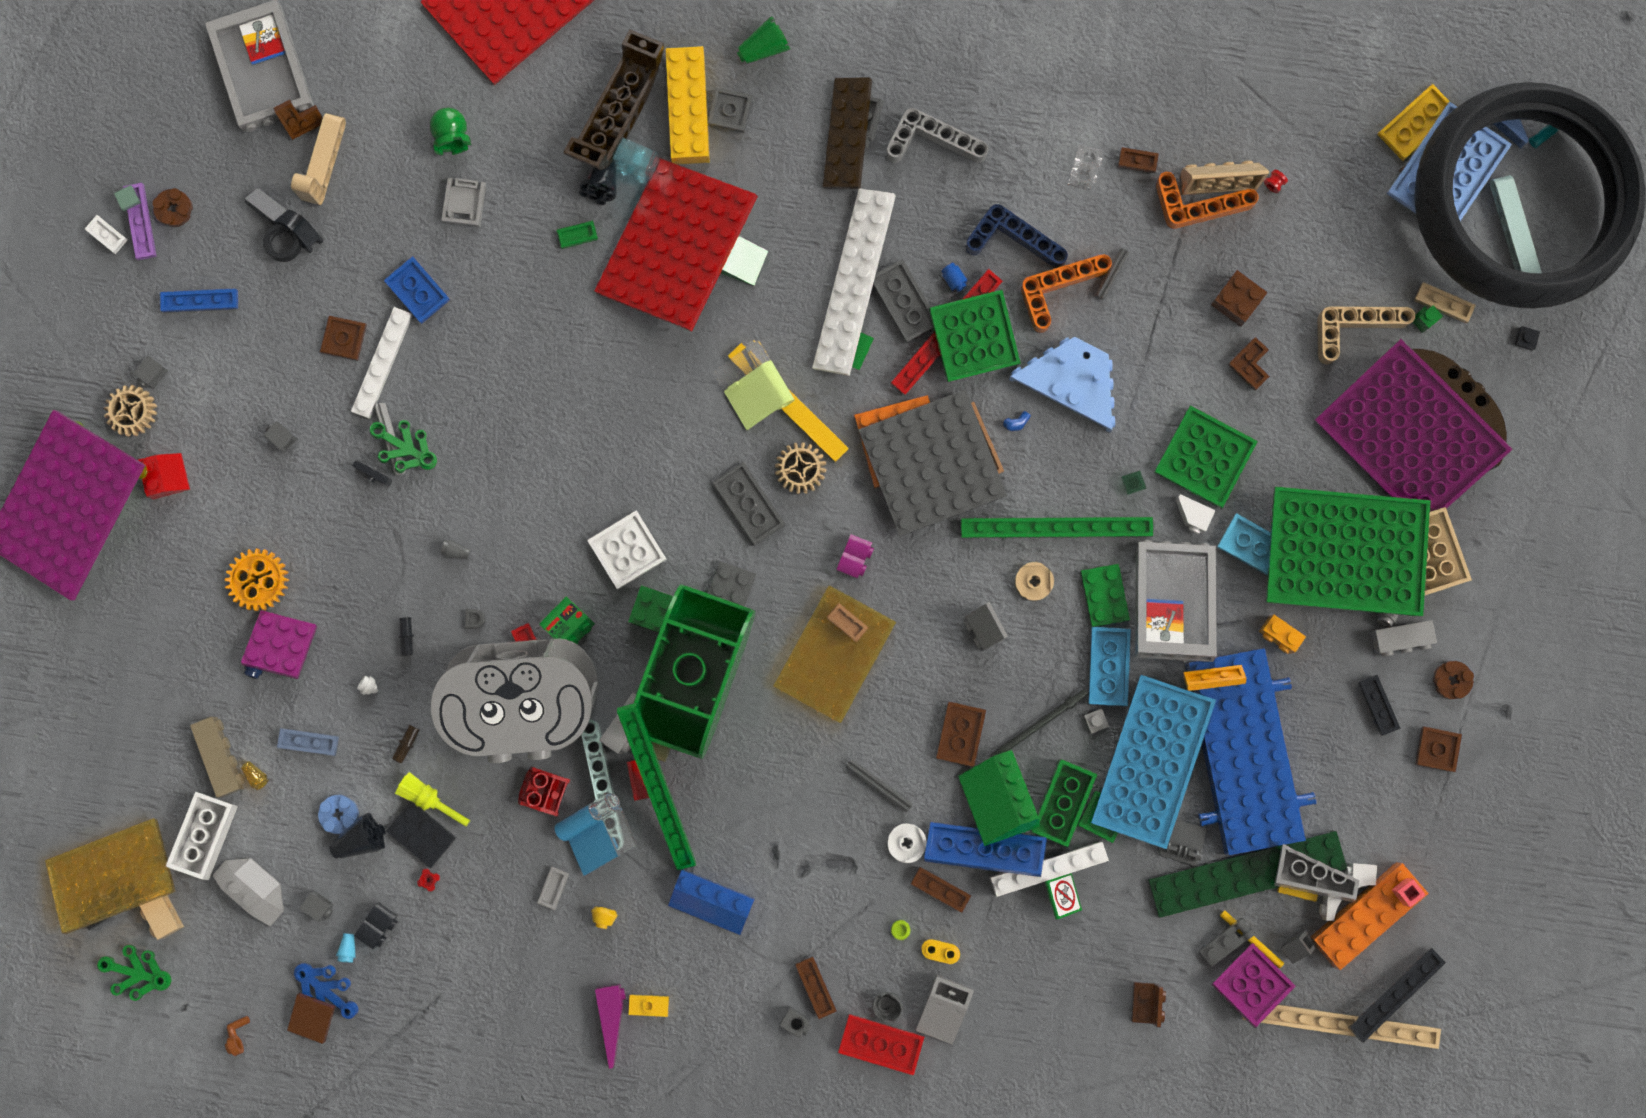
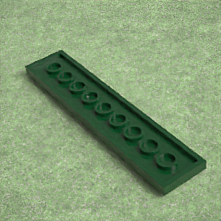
M1337 831L1306 838V841L1285 844L1291 849L1301 852L1316 861H1320L1339 871L1347 869ZM1282 845L1148 879L1158 918L1279 887L1275 886L1274 883Z

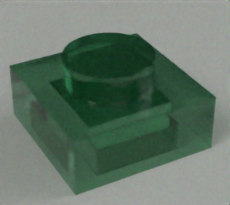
M1141 471L1121 477L1127 495L1146 489Z

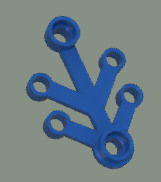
M302 963L295 968L294 976L297 981L301 982L302 994L313 997L310 993V985L315 988L316 999L325 1002L326 997L341 1010V1015L344 1018L351 1019L358 1013V1006L355 1002H344L330 990H347L351 985L348 978L319 981L315 977L331 978L336 973L334 966L328 965L324 968H312L311 965ZM327 969L331 971V975L327 973ZM342 982L346 983V987L342 986Z

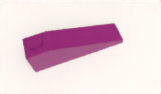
M620 984L595 989L609 1069L613 1068L616 1062L623 1000L626 999L625 989L621 988Z

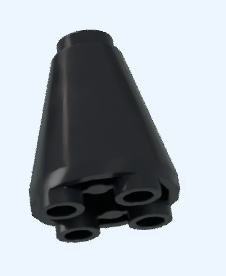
M616 158L604 170L590 166L579 186V194L582 197L595 200V203L599 205H605L606 202L616 198Z
M367 813L357 819L329 846L330 852L336 859L378 852L385 848L383 836L386 833L385 828L382 824H378L371 813Z

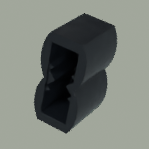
M378 902L361 924L354 937L372 949H375L377 946L381 947L387 939L385 937L387 931H392L398 923L396 920L398 915Z

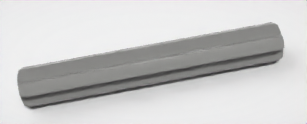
M376 404L375 410L379 422L385 426L386 432L395 437L386 404ZM385 441L388 451L399 449ZM402 457L390 459L396 476L405 474V472L398 473L395 471V463L398 460H402ZM402 464L397 465V468L403 469L404 466Z

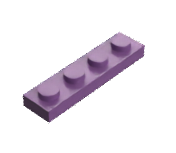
M143 183L133 184L132 186L141 202L127 210L135 258L143 260L157 257L145 187Z

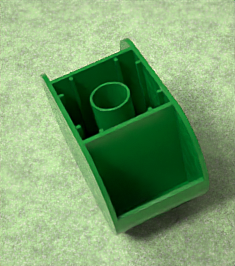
M682 584L679 585L666 612L634 703L638 705L652 742L699 759L704 758L717 728L745 650L756 610Z

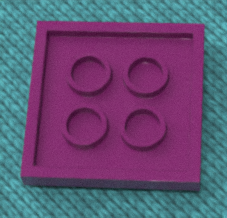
M261 610L241 664L298 679L317 625Z
M1253 943L1211 984L1254 1028L1296 987Z

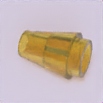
M251 761L246 762L241 767L251 788L260 790L268 783L267 774L252 764Z

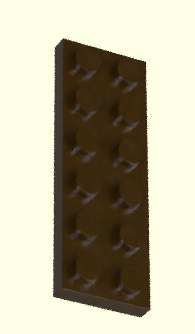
M870 77L835 78L823 187L825 189L861 188L872 79Z

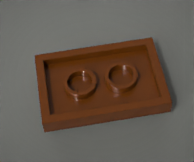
M948 702L936 759L974 767L986 710Z

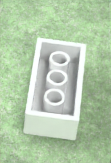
M195 792L166 867L203 880H209L238 806Z

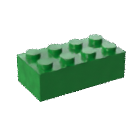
M1059 759L1037 811L1040 827L1030 830V832L1068 847L1097 774Z

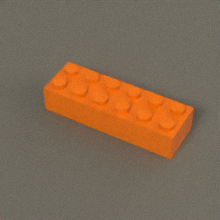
M1396 862L1376 879V885H1369L1357 896L1356 901L1350 902L1335 915L1334 921H1328L1310 936L1319 951L1335 969H1343L1418 903L1416 902L1411 907L1403 906L1392 892V889L1406 878L1414 879L1425 893V896L1429 894L1403 863Z

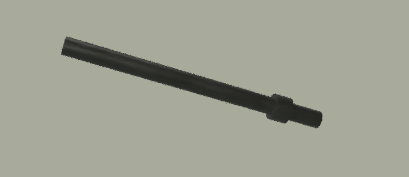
M1083 689L1073 697L1069 696L1064 700L1063 704L990 754V757L1009 751L1069 708L1071 710L1077 706L1076 703L1089 694Z

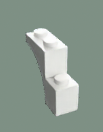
M1349 863L1345 874L1359 880L1358 888L1376 885L1377 865ZM1323 896V904H1320L1319 908L1322 919L1334 921L1336 910L1342 900Z

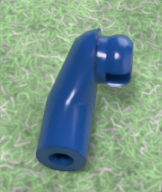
M1023 411L1018 419H1005L1003 426L1009 431L1021 430L1031 415Z

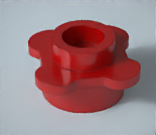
M424 869L420 879L417 881V885L427 888L430 892L434 891L436 882L440 880V875L430 872L429 869Z

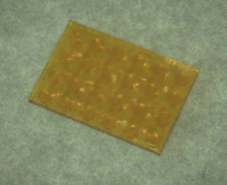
M829 585L773 687L841 724L896 621ZM838 603L868 627L857 642H854L827 619V616Z
M150 819L45 860L62 934L71 933L176 892L170 868L166 867L168 860L157 819Z

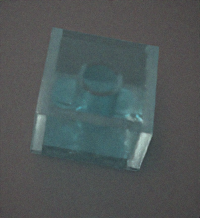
M622 138L613 157L619 173L625 176L630 174L641 183L651 181L660 162L657 152L625 138Z

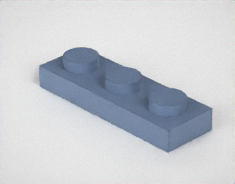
M280 728L277 748L336 756L339 736Z

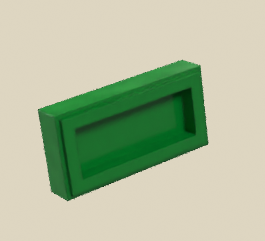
M593 220L557 229L562 249L598 240Z

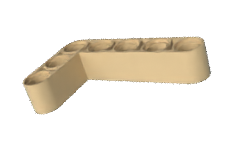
M327 113L324 115L307 174L305 176L295 173L291 181V189L302 201L318 205L323 203L344 133L345 118Z
M1327 307L1318 315V358L1321 363L1328 365L1339 357V328H1405L1414 321L1415 312L1408 307ZM1325 313L1332 316V321H1328L1325 318ZM1344 313L1350 315L1351 321L1345 320ZM1363 314H1367L1370 317V321L1364 320ZM1382 314H1386L1389 318V321H1384L1382 319ZM1401 314L1407 316V322L1401 319ZM1325 332L1332 334L1331 340L1326 338ZM1325 351H1330L1333 354V358H1328Z

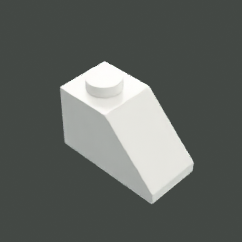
M1180 494L1175 501L1185 526L1189 527V531L1195 534L1206 532L1215 510Z

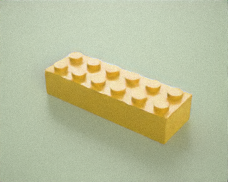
M703 46L666 48L672 163H710Z

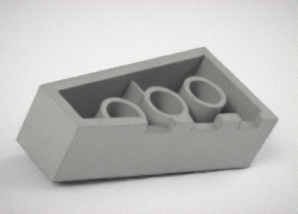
M1283 844L1280 850L1274 885L1354 902L1357 898L1359 880Z

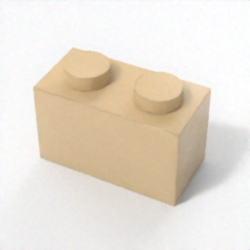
M167 893L158 894L139 905L141 916L144 920L148 921L150 925L149 931L157 940L163 939L184 927Z

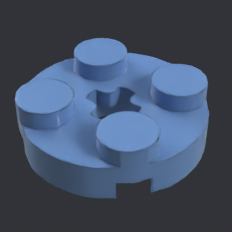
M334 795L327 798L320 804L318 812L321 826L325 831L333 834H342L359 817L356 803L344 795ZM336 809H339L340 812H343V815L340 816V820H338L337 817H334Z

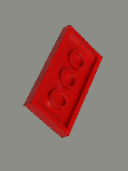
M849 1014L838 1053L914 1076L925 1037Z

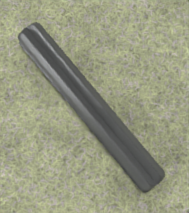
M850 760L846 765L848 770L905 812H908L912 807L911 802L854 760Z

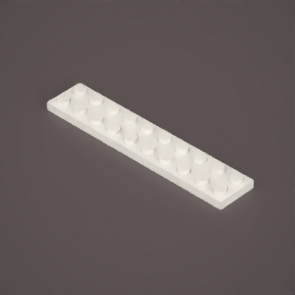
M866 189L858 190L812 367L815 370L850 376L896 197L894 193Z

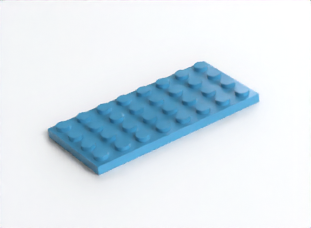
M1140 675L1091 823L1167 849L1216 700Z

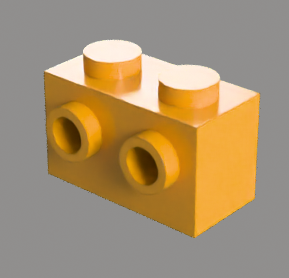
M1275 614L1269 616L1259 630L1265 640L1271 643L1274 642L1286 654L1295 653L1306 638L1305 635Z

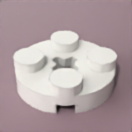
M907 823L895 827L889 834L888 849L891 855L898 861L905 863L915 862L925 852L927 845L926 837L917 826ZM906 837L913 842L910 844L911 848L909 849L906 846L902 847L901 844Z

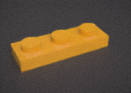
M1242 665L1184 672L1183 676L1188 691L1246 684V676Z

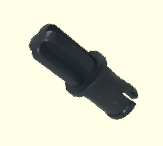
M412 617L399 618L402 656L413 655L412 637H414L411 625Z

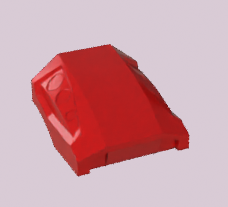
M531 766L525 775L520 789L518 804L558 817L559 806L567 784L570 783V779Z

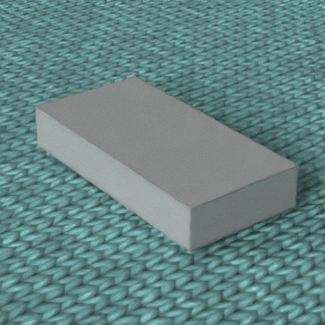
M551 866L537 904L556 910L570 873Z

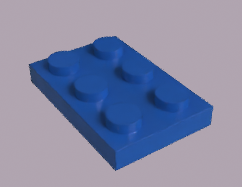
M413 256L384 280L421 324L450 301L449 297Z

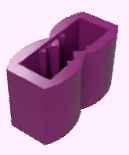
M851 534L836 570L858 579L859 575L863 577L867 568L864 565L866 558L870 559L874 548L871 547L872 542Z

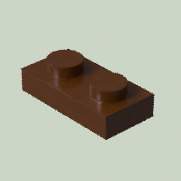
M1122 147L1118 167L1155 174L1159 153Z

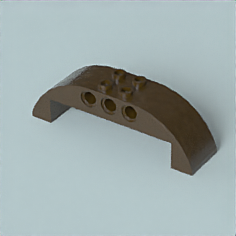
M629 29L622 42L621 60L579 138L571 137L563 152L564 155L599 170H604L613 162L622 149L648 99L658 73L664 43Z
M1412 349L1507 443L1505 421L1499 407L1485 391V387L1471 377L1472 375L1468 370L1462 369L1456 362L1438 352L1426 349ZM1500 460L1492 469L1497 468L1502 463V460Z

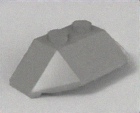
M252 858L225 860L212 875L220 888L250 915L265 924L272 926L284 912L281 884Z

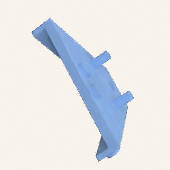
M1067 337L1059 343L1060 346L1056 349H1053V347L1043 352V357L1039 359L1035 357L1027 362L1028 366L1021 369L1019 367L1011 372L1010 381H1017L1105 427L1109 433L1112 431V427H1115V416H1112L1111 409H1114V397H1111L1110 390H1113V378H1110L1112 360H1109V354L1077 337L1072 339ZM1083 355L1089 357V359H1084Z

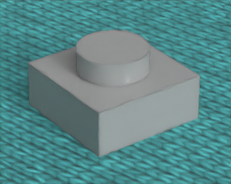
M1102 709L1083 716L1090 734L1109 727Z

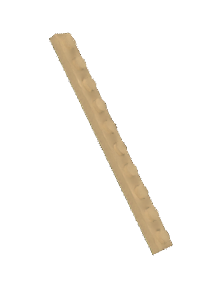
M1278 1004L1261 1023L1355 1036L1348 1027L1359 1016ZM1386 1021L1368 1039L1439 1049L1441 1029Z

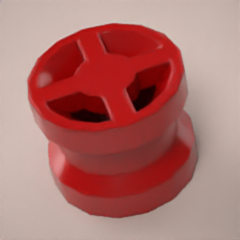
M1276 169L1271 172L1269 178L1264 180L1265 186L1273 193H1278L1281 190V186L1288 182L1287 177Z

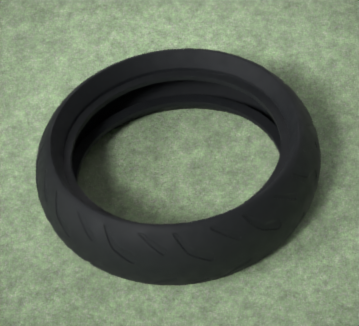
M1523 82L1495 87L1470 98L1458 106L1442 121L1427 143L1420 159L1415 182V210L1420 232L1426 246L1440 267L1455 282L1474 295L1496 304L1516 308H1546L1568 303L1581 298L1603 284L1618 270L1632 250L1641 230L1646 204V187L1640 159L1634 145L1620 124L1609 112L1586 96L1571 89L1547 83ZM1506 120L1538 121L1566 133L1589 155L1598 171L1603 186L1604 216L1597 239L1591 249L1577 264L1551 273L1518 271L1491 259L1467 235L1454 204V171L1464 146L1472 135L1482 128Z

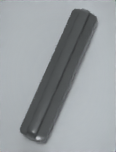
M1121 248L1095 294L1097 298L1104 300L1129 255V251Z

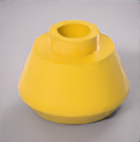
M595 906L591 910L592 921L596 923L595 927L607 929V926H612L618 916L615 910Z

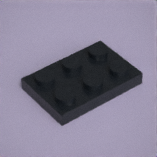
M412 801L386 830L429 868L436 864L457 838L426 811L422 810L421 807L415 806V803Z

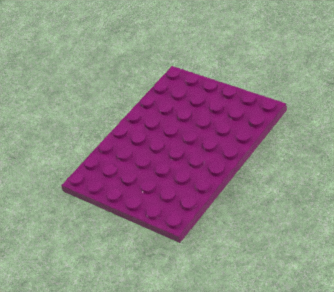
M1402 339L1395 343L1315 419L1392 497L1431 500L1430 512L1444 507L1447 509L1512 451V448Z
M52 410L0 511V555L67 599L75 601L145 465L59 411Z

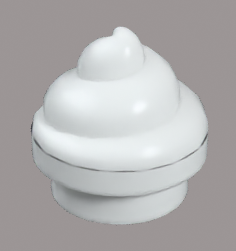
M364 676L357 687L363 695L378 692L375 679L371 676Z

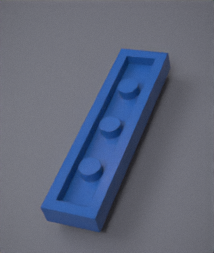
M237 289L160 292V311L238 309Z

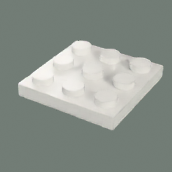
M637 510L587 540L617 590L667 560Z

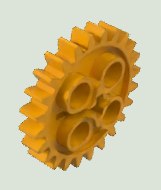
M257 548L255 553L249 549L248 555L241 552V559L235 557L236 564H229L233 568L232 571H226L230 575L229 578H225V581L230 582L226 589H232L228 595L235 596L233 602L237 603L240 601L239 606L244 607L246 605L247 610H251L253 607L254 611H259L260 606L262 610H266V604L274 607L273 601L280 602L278 596H285L282 589H288L284 582H288L289 579L284 578V575L289 572L282 570L286 565L284 563L279 564L281 558L277 557L274 559L275 554L271 552L268 555V551L265 549L262 553ZM263 562L265 567L259 572L257 566ZM243 572H247L248 577L245 581L241 580V574ZM256 576L261 577L258 579V584L254 583V581H256ZM272 578L274 584L271 588H268L266 585L267 581ZM256 588L257 594L251 598L250 591Z

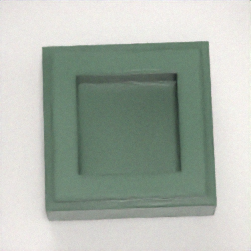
M132 185L114 193L123 211L141 203Z

